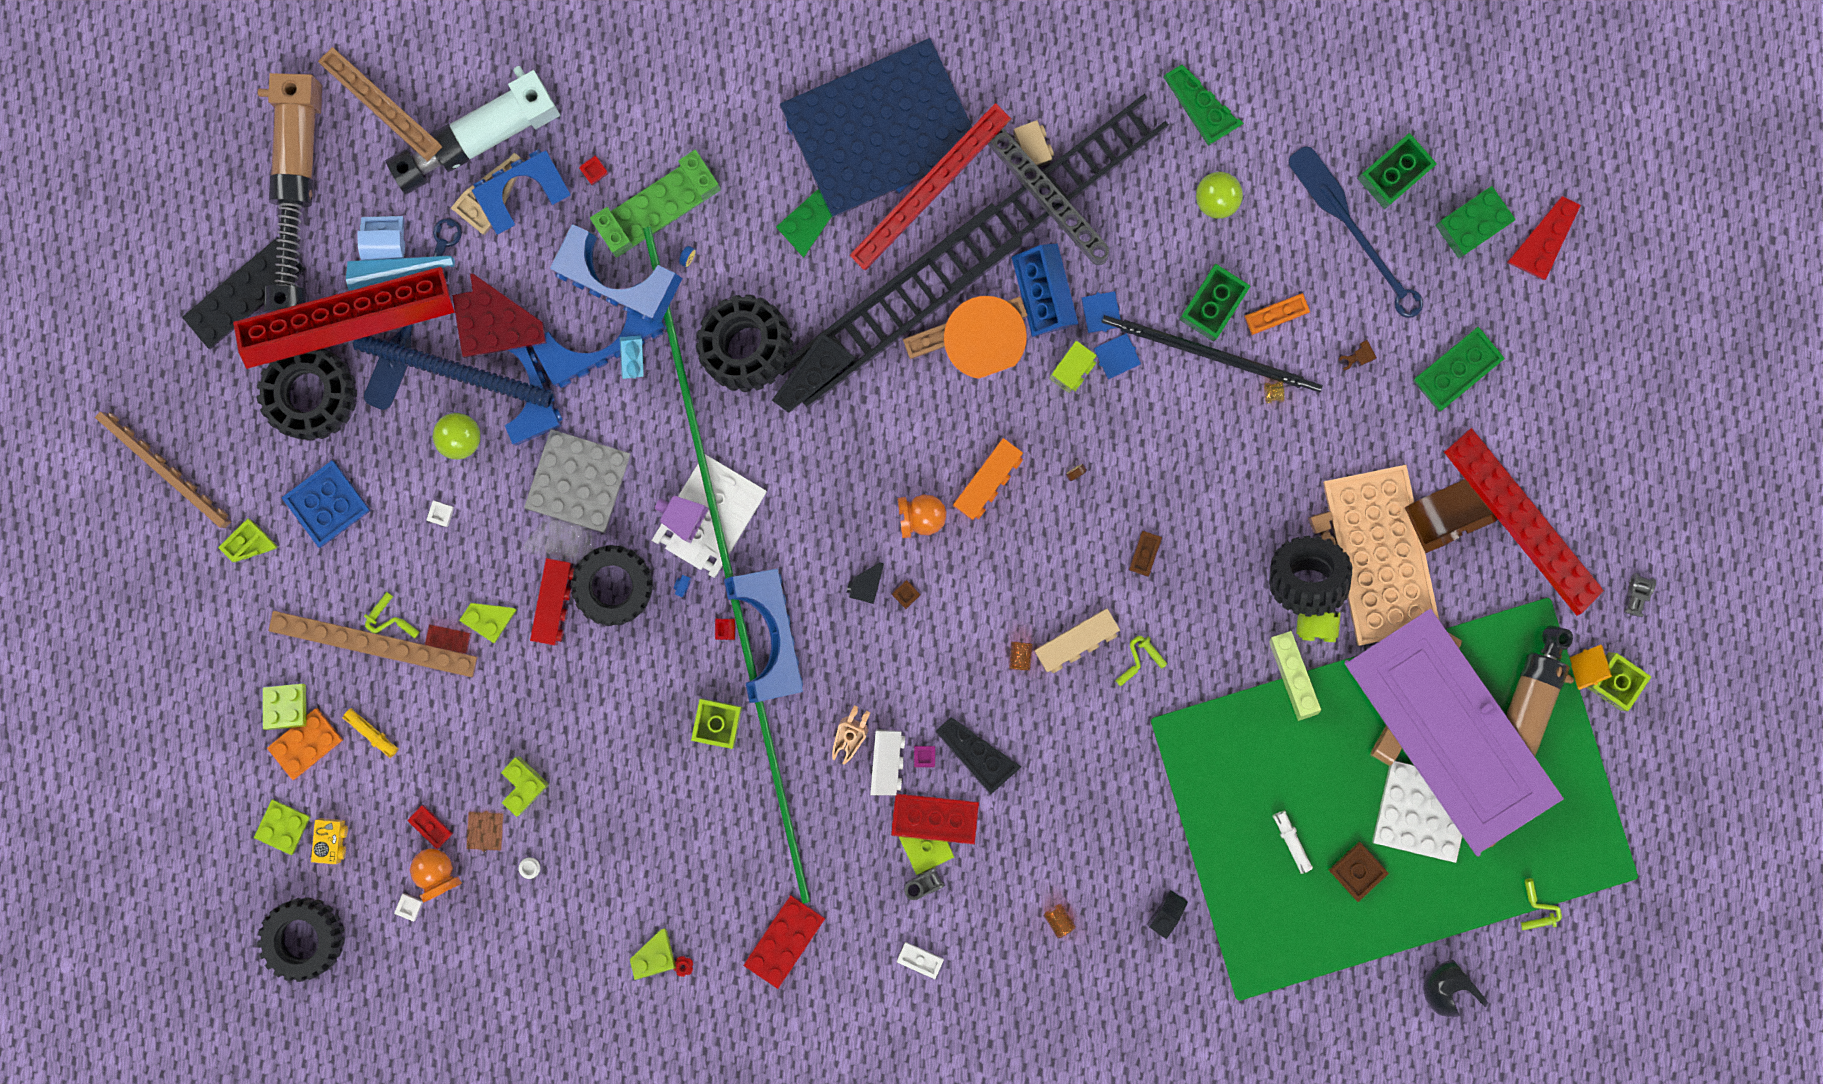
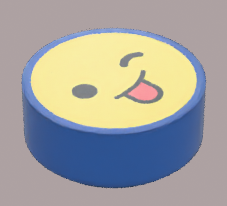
M686 246L680 255L679 264L686 268L689 267L696 254V249Z

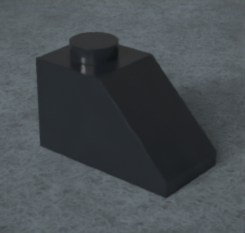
M879 562L854 577L853 581H849L846 592L850 594L849 598L874 604L884 563Z
M1170 890L1148 921V927L1167 940L1178 924L1188 902Z

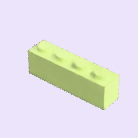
M1292 631L1271 637L1269 643L1298 721L1318 715L1321 708Z

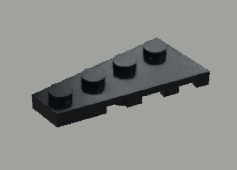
M952 717L935 731L989 795L995 792L1022 767Z

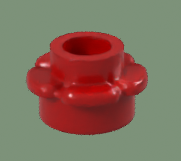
M680 956L676 959V968L673 969L676 971V974L679 977L689 976L693 972V961L685 956Z

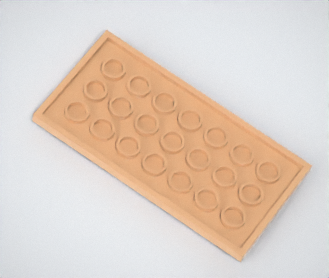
M1407 465L1324 481L1323 485L1328 509L1333 516L1331 523L1336 545L1338 544L1343 549V552L1348 554L1353 567L1351 587L1347 599L1357 646L1380 642L1430 608L1439 619L1425 551L1405 510L1406 506L1414 502Z

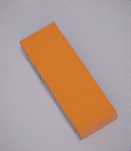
M1303 293L1247 314L1244 318L1251 335L1308 314L1310 310Z

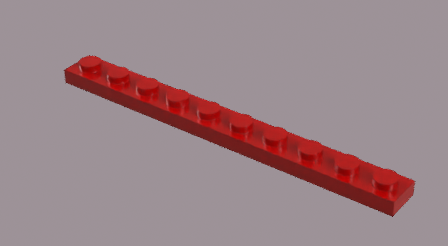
M995 103L850 254L853 260L866 271L1012 118Z

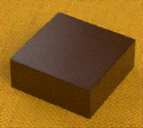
M907 580L892 593L893 597L905 609L921 596Z

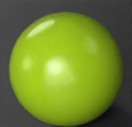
M1213 172L1205 176L1200 181L1196 190L1198 207L1205 215L1215 219L1227 218L1239 209L1243 199L1241 184L1233 175L1226 172Z
M450 413L440 418L435 424L432 434L433 443L438 452L444 457L453 460L465 459L477 450L481 437L477 423L463 413Z

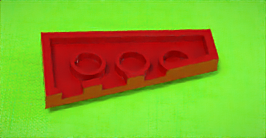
M1563 196L1560 197L1507 263L1542 280H1546L1581 205Z

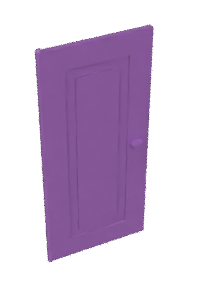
M1431 608L1357 657L1344 662L1476 856H1480V852L1564 799Z

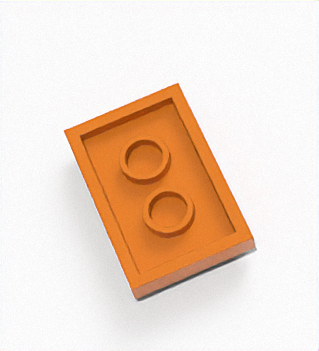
M315 708L306 716V726L289 729L268 746L267 749L288 776L295 780L339 745L343 739L319 709Z

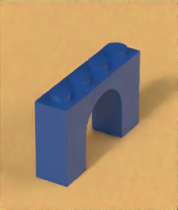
M538 149L529 154L530 159L525 162L519 159L510 164L512 167L510 170L504 172L501 169L492 174L493 179L487 182L485 179H482L473 184L475 188L471 191L496 235L515 226L502 199L504 186L512 178L527 176L537 181L551 206L571 195L546 150L541 152Z

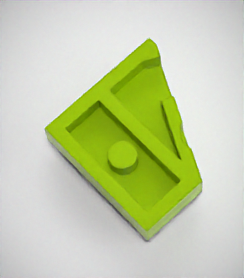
M248 518L218 548L233 563L275 550L278 546Z
M470 603L459 621L492 643H496L517 609Z
M665 928L661 929L630 958L634 980L643 979L676 968L668 933Z

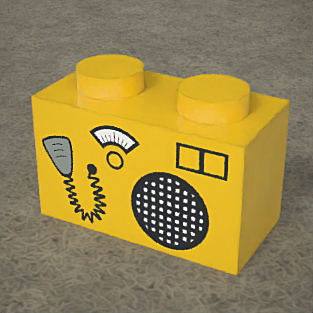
M324 818L315 820L311 862L341 863V860L346 855L343 838L347 837L348 826L345 825V820Z

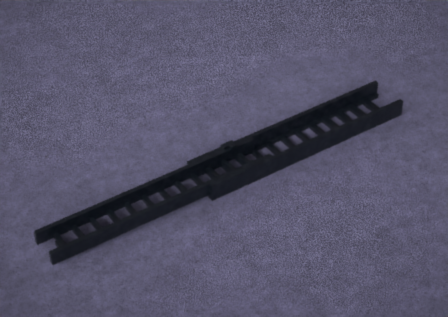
M1145 93L1042 171L1069 202L1167 129L1169 124L1164 121L1149 133L1142 120L1133 113L1135 109L1146 102L1148 97ZM1127 115L1144 136L1134 145L1131 144L1117 126V123ZM1110 128L1113 129L1128 149L1117 158L1100 138ZM1093 141H1096L1111 161L1101 170L1098 169L1084 151V148ZM1077 153L1080 154L1095 174L1084 183L1067 163ZM1060 166L1064 167L1078 186L1068 195L1064 193L1051 176V173ZM1022 186L996 207L991 203L822 332L845 349L835 335L846 329L865 355L857 361L851 362L848 368L835 375L831 381L803 402L807 409L1022 246L1023 242L1021 239L1051 217L1045 210V213L1036 220L1031 218L1017 200L1028 192L1025 186ZM1012 203L1029 224L1019 233L1014 230L1001 213ZM1060 203L1053 206V209L1057 211L1063 208V205ZM995 216L998 217L1012 236L1011 239L1001 246L984 225ZM978 229L982 231L996 249L986 258L980 254L968 238ZM962 241L979 261L969 271H967L951 250ZM945 254L949 256L963 274L952 284H950L934 263ZM927 265H930L949 290L937 300L917 275ZM912 277L932 302L921 312H919L900 287ZM895 290L916 315L904 325L884 300L885 297ZM879 302L899 327L898 330L886 337L867 312ZM860 316L864 318L881 340L873 349H871L852 324ZM820 334L791 355L790 362L784 366L786 370L782 376L793 367H797Z

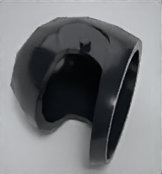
M1454 960L1443 962L1434 967L1424 977L1423 992L1425 1000L1430 1008L1440 1016H1460L1453 1000V994L1460 990L1469 991L1485 1008L1489 1003Z

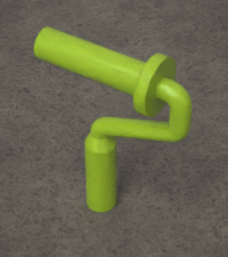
M388 592L385 593L369 615H364L367 619L365 627L372 633H378L394 622L413 638H416L420 633L404 619L398 617L388 620L377 628L370 625L371 622L376 625L377 621L375 619L393 598Z
M1137 636L1131 640L1129 646L1136 666H1132L1115 680L1120 687L1132 678L1141 667L1134 646L1138 641H1141L1138 644L1139 648L1143 647L1161 669L1167 665V662L1149 642L1151 640L1149 636L1146 638Z
M1531 878L1526 879L1525 885L1528 900L1532 907L1556 910L1557 916L1554 917L1553 913H1549V917L1520 922L1522 931L1552 925L1553 928L1557 927L1556 922L1562 919L1560 907L1537 904L1534 881Z

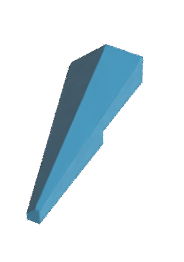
M452 256L348 261L346 282L348 290L352 291L442 267V269L447 266L454 267L455 259Z

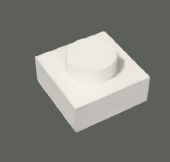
M433 501L427 521L448 527L455 507Z
M403 893L394 914L414 922L423 902L418 898Z

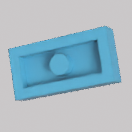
M641 335L620 337L622 378L636 379L637 377H644Z

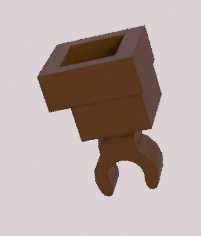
M1368 340L1358 344L1359 349L1354 351L1352 355H1344L1338 359V361L1345 359L1348 362L1347 367L1342 369L1343 371L1351 368L1355 362L1360 367L1377 359Z

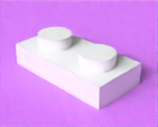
M908 942L904 943L897 959V963L933 979H936L944 961L943 958Z

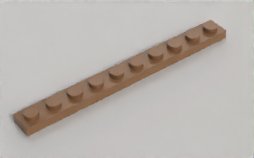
M273 611L268 631L468 677L474 676L478 659L477 656L278 611Z

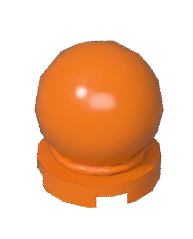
M919 495L911 502L906 500V496L898 498L899 515H904V520L901 521L902 538H911L913 531L919 535L929 536L937 533L944 526L947 511L942 501L934 495Z
M429 848L420 851L413 858L409 869L412 881L416 886L424 889V893L419 895L423 903L462 884L459 876L455 878L451 876L453 867L450 858L445 852Z

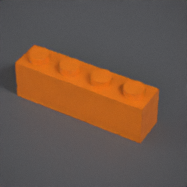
M1003 438L953 504V507L972 521L975 517L979 520L986 511L983 506L987 501L992 503L998 495V492L995 490L1000 484L1004 486L1011 477L1008 474L1013 467L1017 469L1024 460L1021 458L1023 452Z

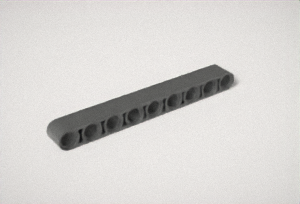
M1002 128L987 145L1093 264L1103 265L1106 263L1109 255L1107 244L1007 131ZM1006 142L1009 146L1002 149L998 147V144ZM1019 157L1022 159V162L1014 164L1011 160ZM1031 172L1036 177L1034 179H1027L1025 175ZM1047 188L1050 192L1042 195L1039 193V190ZM1060 203L1063 205V208L1057 211L1052 206ZM1068 219H1075L1077 224L1069 226L1066 221ZM1087 234L1091 239L1084 242L1079 237ZM1102 250L1105 255L1096 257L1094 251Z

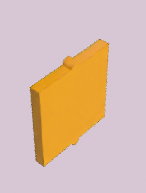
M1601 644L1588 650L1584 649L1583 652L1569 657L1579 690L1593 684L1597 685L1598 682L1612 677L1605 651Z

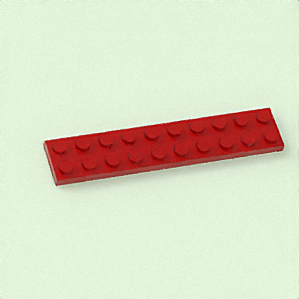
M1472 428L1469 429L1444 451L1445 455L1575 615L1582 614L1604 590Z

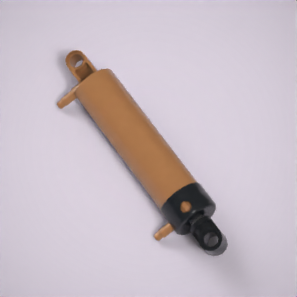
M1552 625L1547 626L1542 634L1545 646L1541 649L1540 653L1544 655L1533 652L1528 653L1520 674L1521 677L1506 717L1534 757L1564 682L1570 684L1574 682V678L1568 675L1569 666L1558 661L1562 658V651L1571 646L1573 634L1569 629Z

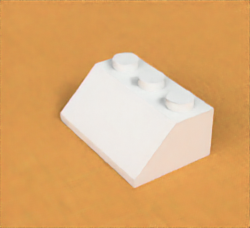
M876 729L871 795H896L897 790L901 791L902 778H898V769L903 770L904 757H899L900 748L904 749L905 736H901L902 731Z

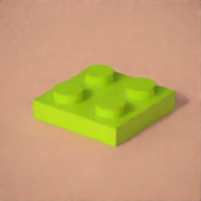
M305 684L263 688L264 730L306 726Z
M272 799L254 838L289 855H294L311 816Z

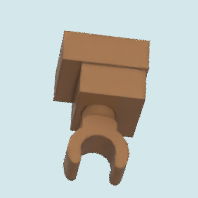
M1331 511L1308 517L1313 533H1321L1323 540L1329 538L1335 545L1336 540L1328 531L1331 529L1329 521L1333 520Z

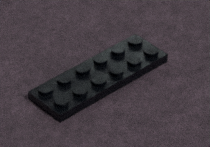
M279 237L274 239L182 316L183 320L208 349L213 348L234 330L233 322L250 317L265 304L266 286L278 285V282H275V280H278V274L275 272H278L279 266L275 264H279V258L276 257L279 255V250L276 249L280 247V242L277 241V239H280ZM300 262L296 265L299 271L295 273V276H299L306 270Z

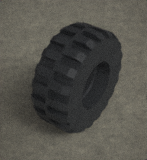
M747 294L745 297L735 295L730 300L724 299L720 301L717 307L714 308L713 306L708 311V316L704 317L700 323L702 325L701 330L697 331L696 338L699 340V343H696V352L699 354V362L721 386H726L732 391L740 389L742 392H750L753 388L757 391L763 389V385L767 383L771 385L776 381L775 378L779 374L782 375L786 370L784 366L790 362L792 357L789 354L793 350V341L790 339L792 331L787 324V320L773 304H770L761 297L757 299L754 295ZM746 328L759 329L761 341L757 350L744 359H732L729 356L728 350L734 335Z
M322 348L270 362L267 368L263 367L260 373L263 375L262 379L257 382V389H260V395H257V402L262 405L260 411L263 417H266L268 423L273 428L278 429L280 433L307 441H313L317 438L324 439L329 437L328 434L337 433L341 430L340 426L349 421L350 417L348 415L351 410L354 411L356 406L353 403L354 397H357V390L354 389L356 381L349 372L350 368L341 361L340 357ZM306 373L315 374L321 378L324 385L323 399L319 406L310 412L298 411L290 401L291 386L299 376Z

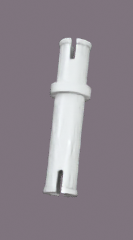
M1286 811L1274 814L1273 818L1281 831L1280 836L1284 838L1299 868V872L1302 874L1304 870L1305 872L1310 871L1313 867L1296 835V828L1292 827Z

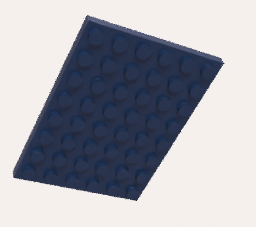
M930 38L779 104L832 218L895 191L904 185L924 178L972 128Z

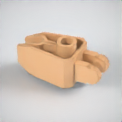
M855 705L849 717L842 718L833 746L832 758L835 760L839 750L844 749L846 745V757L842 764H846L853 757L869 731L866 722L870 712L866 711L862 716V721L859 722L853 719L858 712V707Z

